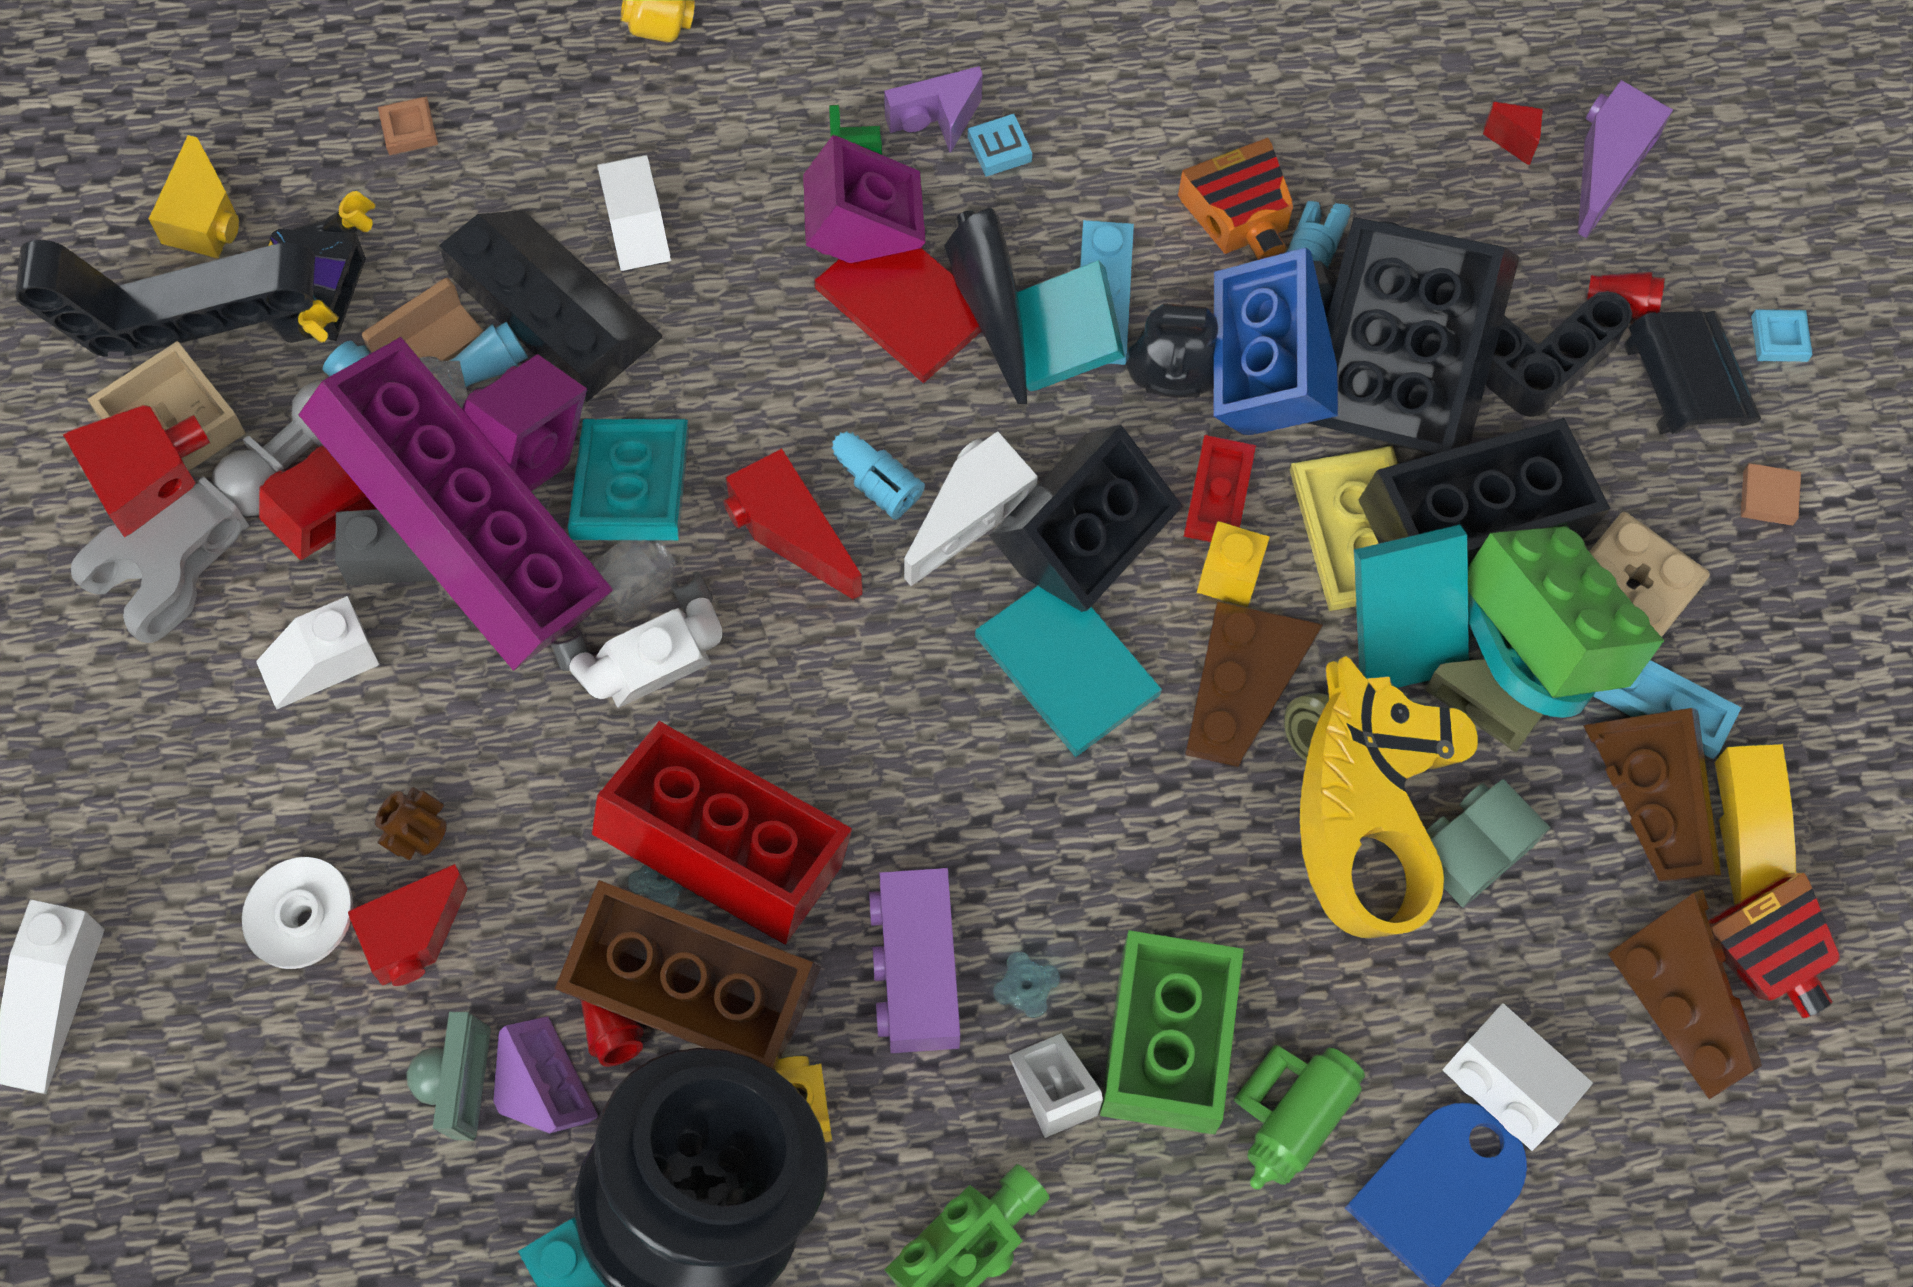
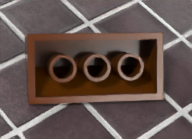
M598 880L554 989L703 1048L723 1049L746 1055L774 1069L802 1018L821 966Z

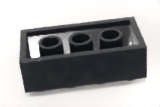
M524 210L477 214L439 245L448 275L501 324L507 321L518 340L532 353L540 355L586 387V402L592 399L663 338L659 331Z

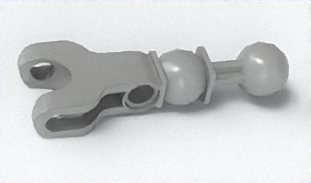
M314 380L299 390L292 400L293 421L264 447H261L250 436H247L243 439V442L248 450H237L223 457L213 470L211 483L202 476L190 491L126 537L121 534L116 525L102 530L73 559L71 564L73 580L90 593L106 594L111 588L126 579H142L141 587L124 608L123 618L128 631L141 642L153 643L166 636L193 611L197 597L196 583L199 575L236 541L242 530L245 531L249 527L244 517L259 515V487L272 474L278 471H285L313 444L323 446L298 415L323 380Z

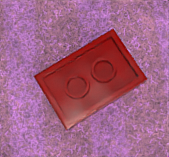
M922 248L854 263L838 259L814 280L815 289L923 384L982 332L969 305L957 287L953 274Z

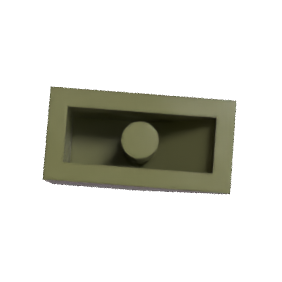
M1485 659L1440 664L1426 688L1427 692L1450 708L1464 712L1476 726L1515 753L1544 716V714L1529 709L1511 697L1495 680Z

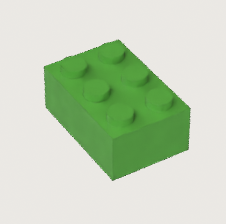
M1568 526L1490 533L1468 567V592L1553 698L1631 687L1664 642V639L1650 624L1646 613L1630 601L1617 585L1615 577L1597 562L1584 546L1583 539L1576 532L1570 530Z
M1128 930L1122 953L1100 1116L1206 1134H1216L1224 1116L1244 949Z

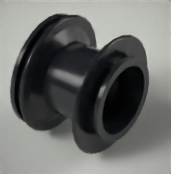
M693 1048L673 1051L653 1058L632 1071L614 1089L601 1112L595 1135V1143L581 1165L575 1186L574 1214L580 1246L590 1268L604 1286L771 1287L785 1270L796 1247L797 1238L813 1220L825 1193L828 1178L827 1146L821 1125L809 1103L792 1083L773 1068L749 1056L723 1049ZM678 1149H693L697 1156H684ZM726 1162L736 1173L725 1172L718 1163ZM727 1202H738L739 1204L728 1206Z

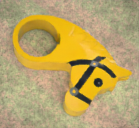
M1344 656L1339 659L1338 663L1335 661L1327 663L1326 676L1329 701L1317 722L1307 755L1300 798L1299 822L1302 855L1309 881L1323 910L1341 930L1360 938H1378L1408 933L1423 926L1437 910L1443 894L1444 874L1437 850L1406 793L1405 782L1408 778L1427 769L1445 767L1463 762L1472 757L1478 745L1476 726L1464 712L1458 709L1425 706L1410 701L1398 688L1392 686L1390 677L1366 679L1349 657ZM1362 837L1373 838L1386 844L1397 855L1405 872L1406 892L1404 901L1399 911L1389 921H1383L1369 913L1359 901L1353 887L1352 866L1354 857L1362 845L1360 842Z

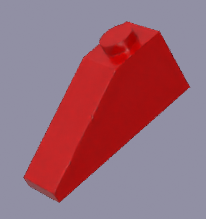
M782 448L726 477L729 498L723 500V503L737 529L746 526L755 541L854 600L863 595L862 574Z

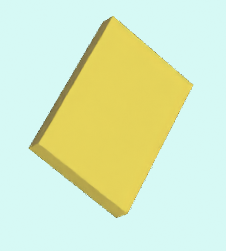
M1393 446L1292 463L1290 466V474L1329 611L1356 606L1354 549L1379 544L1358 499L1377 470L1398 464Z

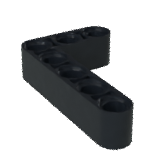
M1383 221V223L1398 225L1393 222ZM1609 291L1598 292L1591 296L1539 344L1504 315L1495 349L1502 353L1503 356H1493L1486 386L1519 414L1529 417L1542 415L1616 348L1631 321L1632 310L1630 304L1617 293ZM1596 321L1602 322V323L1606 324L1608 327H1603V326H1601L1600 324H1598ZM1562 352L1570 353V354H1572L1576 359H1574V358H1569V357L1565 356ZM1527 382L1535 383L1536 385L1540 386L1542 390H1537L1530 387L1527 384Z
M33 240L24 243L20 248L15 296L16 300L25 308L98 356L108 357V352L124 351V356H132L167 347L177 341L183 343L309 310L313 306L315 253L310 248L301 244L278 243L131 283L117 285L65 246L48 240Z

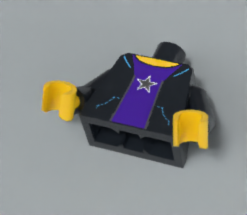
M358 191L348 193L342 199L339 211L324 220L299 226L293 230L278 229L271 234L267 246L285 242L297 243L310 248L315 253L313 306L301 313L265 321L286 342L294 343L312 338L321 343L325 342L326 339L337 341L366 260L358 236L354 233L357 229L362 232L371 230L373 221L365 214L376 206L374 202Z

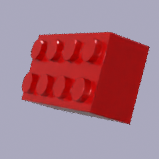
M658 721L598 793L592 835L785 945L841 869L852 832L851 827L661 721Z

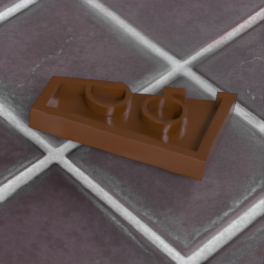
M1217 602L1185 755L1239 767L1308 650L1319 635L1323 624Z
M1686 708L1583 725L1607 767L1605 771L1613 787L1617 788L1631 816L1630 822L1660 882H1674L1721 876L1698 710Z
M1702 889L1692 893L1613 949L1608 955L1708 1099H1711L1762 1067V1063L1740 998L1733 996L1722 963L1726 961L1720 939H1714L1705 913L1709 907Z

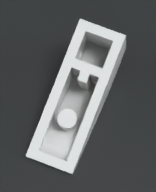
M998 431L984 441L981 439L972 441L958 455L904 558V579L910 586L1001 523L1037 486L1038 476Z
M31 899L29 901L10 953L0 1009L1 1085L47 1094L105 930L86 911Z

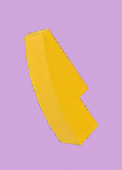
M1783 744L1727 747L1714 762L1724 815L1719 819L1734 905L1786 874L1796 873L1793 811Z

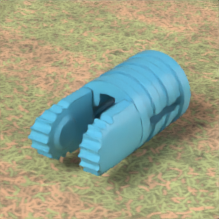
M1307 201L1286 252L1306 247L1311 251L1314 261H1321L1328 268L1350 218L1351 208L1345 204L1335 203L1323 226L1319 224L1321 205H1319V202Z
M846 431L845 433L840 432L839 436L835 435L836 438L832 441L834 444L832 447L835 457L837 456V460L843 464V467H846L847 471L855 477L854 486L861 492H864L871 501L876 502V505L885 510L893 520L899 519L919 500L925 488L924 482L914 477V474L907 468H904L897 459H893L890 453L884 449L877 452L863 439L860 440L858 435L855 436L853 432L848 433ZM882 476L887 482H889L894 488H896L898 492L893 490L880 477Z

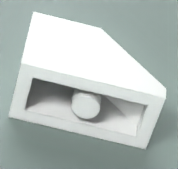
M348 596L295 618L256 661L276 709L379 665L360 619Z

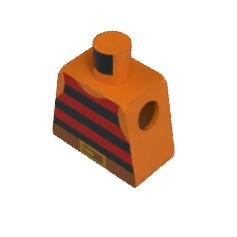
M1268 137L1182 170L1178 197L1224 254L1250 245L1258 260L1285 253L1286 246L1278 233L1288 229L1293 203L1272 143Z

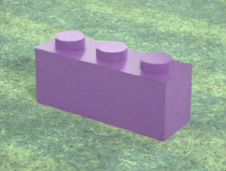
M948 868L880 872V891L869 892L871 926L882 925L884 946L872 947L874 981H886L887 1002L876 1003L878 1038L890 1037V1053L959 1049L960 1025Z

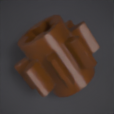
M412 787L407 795L401 791L394 792L383 802L375 818L376 827L384 831L378 840V844L398 857L402 856L407 860H411L415 852L421 856L428 855L439 845L446 832L447 823L438 816V813L444 807V803L424 790L419 791L415 787Z

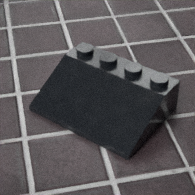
M1353 217L1327 317L1337 363L1338 416L1309 422L1308 424L1428 454H1436L1470 444L1520 257L1503 246Z

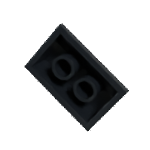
M1118 425L1086 433L989 536L1022 577L1079 611L1084 612L1090 609L1183 505L1124 427Z

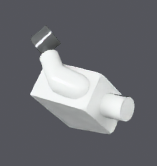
M698 571L693 572L695 578L684 586H679L676 581L671 585L684 612L679 608L671 610L610 639L604 644L596 657L588 652L583 634L579 629L571 630L573 638L563 642L555 640L551 645L560 669L563 671L570 670L593 697L605 699L612 696L617 708H620L710 665L711 662L705 651L712 649L720 643L722 628L711 603L713 596Z

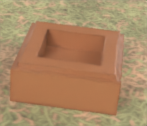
M427 96L378 107L389 155L438 145Z
M1748 463L1743 471L1741 517L1793 526L1799 519L1801 472Z

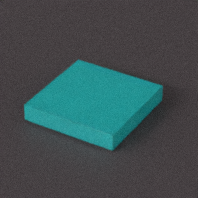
M1099 260L1017 292L1023 327L1026 381L1029 391L1042 389L1125 357L1106 268Z

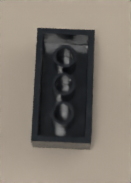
M1565 418L1379 469L1358 499L1379 544L1460 525L1467 534L1468 567L1490 533L1568 526L1570 530L1576 532L1583 539L1587 538L1611 509Z

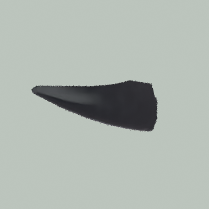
M992 208L984 209L978 213L964 211L957 216L958 227L944 245L957 287L979 324L1017 404L1027 405L1026 359L1022 319L1012 264L1000 219Z

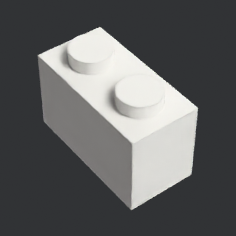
M1503 1003L1443 1069L1466 1094L1473 1097L1503 1124L1510 1134L1517 1137L1531 1151L1559 1125L1593 1084L1592 1081Z

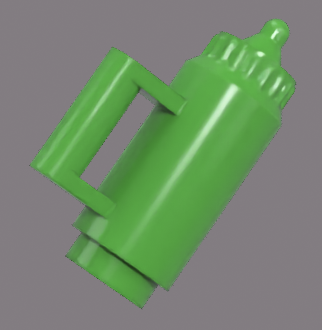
M1278 1045L1272 1047L1234 1098V1102L1264 1123L1255 1134V1143L1249 1149L1247 1155L1250 1162L1255 1166V1173L1250 1180L1252 1188L1256 1190L1261 1189L1266 1182L1272 1180L1286 1185L1296 1173L1302 1172L1362 1092L1360 1083L1365 1078V1073L1354 1060L1341 1051L1329 1047L1322 1056L1314 1055L1307 1064ZM1288 1068L1299 1077L1275 1109L1271 1111L1261 1105L1260 1102L1284 1070Z

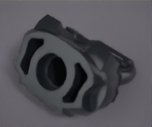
M1163 303L1151 311L1140 338L1129 348L1126 354V366L1131 379L1136 385L1145 388L1146 393L1163 397L1198 398L1200 394L1211 391L1214 388V349L1219 329L1217 318L1206 307Z

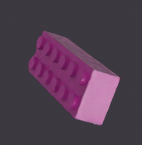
M402 337L397 338L323 380L298 414L513 671L586 619L613 591V588Z

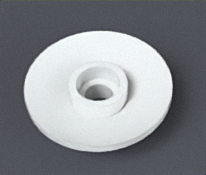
M298 857L273 866L253 885L243 907L242 930L248 946L256 956L266 963L284 969L302 968L322 960L339 945L349 928L351 920L347 911L353 909V897L350 886L340 871L321 859ZM312 910L310 919L299 927L298 918L300 914L304 911Z

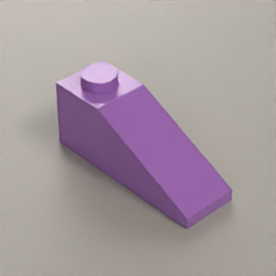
M1622 80L1609 97L1601 93L1586 116V120L1591 122L1592 125L1584 144L1578 234L1586 239L1659 139L1673 109Z

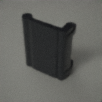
M1716 311L1648 313L1629 326L1632 335L1627 339L1624 347L1628 355L1639 353L1664 413V416L1656 424L1660 435L1668 432L1672 434L1680 433L1689 425L1739 422L1741 426H1745L1761 420V416Z

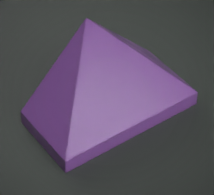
M548 1016L506 1025L499 1031L493 1098L499 1114L549 1134L587 1124L598 1117Z

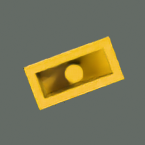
M188 135L150 214L149 221L161 244L219 258L225 243L230 244L235 240L239 229V218L199 139Z

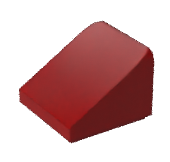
M1493 102L1483 128V135L1527 165H1530L1540 141L1543 109Z

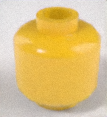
M622 0L620 19L623 22H628L629 32L636 37L673 42L678 38L681 28H691L695 0Z

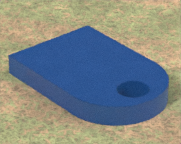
M1455 1103L1441 1107L1428 1115L1348 1203L1345 1209L1429 1287H1440L1519 1196L1525 1183L1527 1160L1523 1144L1517 1137L1510 1134L1503 1124L1483 1106L1471 1103ZM1487 1127L1497 1134L1500 1140V1150L1497 1156L1485 1158L1474 1152L1469 1141L1472 1129Z

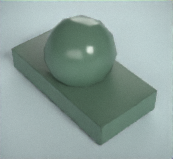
M449 1012L444 1048L433 1047L422 1050L411 1060L406 1076L407 1085L416 1099L421 1103L436 1105L433 1129L453 1140L474 1141V1138L477 1136L491 1028L469 1012Z

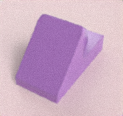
M980 66L885 90V119L890 133L900 130L917 132L926 128L931 122L938 121L948 150L951 152L981 102L983 74Z

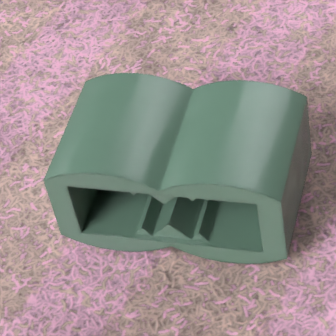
M1504 779L1490 789L1484 783H1481L1459 804L1465 811L1452 822L1443 816L1426 830L1442 863L1444 889L1462 908L1468 905L1538 844L1551 828Z

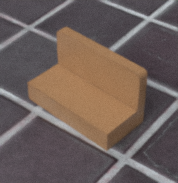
M444 278L366 329L362 333V337L370 353L402 337L435 376L447 368L446 362L455 358L483 330L461 305L455 285L449 278Z

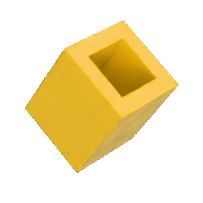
M1218 521L1203 566L1197 593L1248 608L1270 537Z

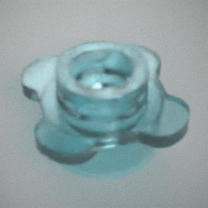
M643 865L639 871H634L630 874L628 884L634 894H644L648 899L673 909L677 905V898L685 888L669 878L664 883L658 882L657 877L660 873L646 865Z
M1024 952L1013 953L1007 959L1008 971L1003 981L996 983L994 986V997L1002 1005L1010 1004L1012 1007L1024 1011L1025 1015L1029 1018L1041 1017L1047 1010L1046 999L1050 990L1059 984V972L1052 965L1042 967L1030 961L1028 955ZM1024 980H1029L1032 983V988L1025 990L1022 988L1021 983Z

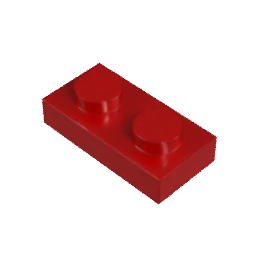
M1204 435L1183 537L1211 542L1218 521L1240 528L1256 445Z

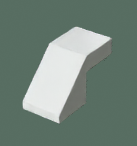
M647 155L597 164L621 271L671 261Z

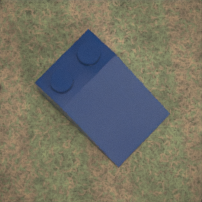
M1305 247L1215 271L1214 316L1217 318L1219 329L1214 349V417L1242 435H1255L1338 416L1337 363L1311 251Z

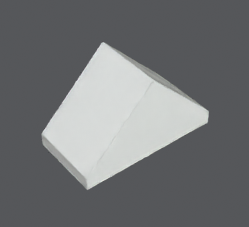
M1062 1033L1009 1055L1044 1138L1098 1116L1103 1102L1101 1090Z

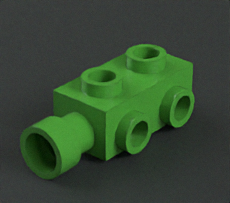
M1016 1164L999 1181L1002 1187L990 1199L969 1185L958 1197L951 1200L943 1212L915 1240L909 1242L902 1249L900 1255L884 1270L897 1287H978L987 1277L999 1276L1010 1268L1014 1260L1013 1251L1023 1241L1013 1227L1027 1213L1033 1216L1050 1199L1048 1193L1019 1164Z

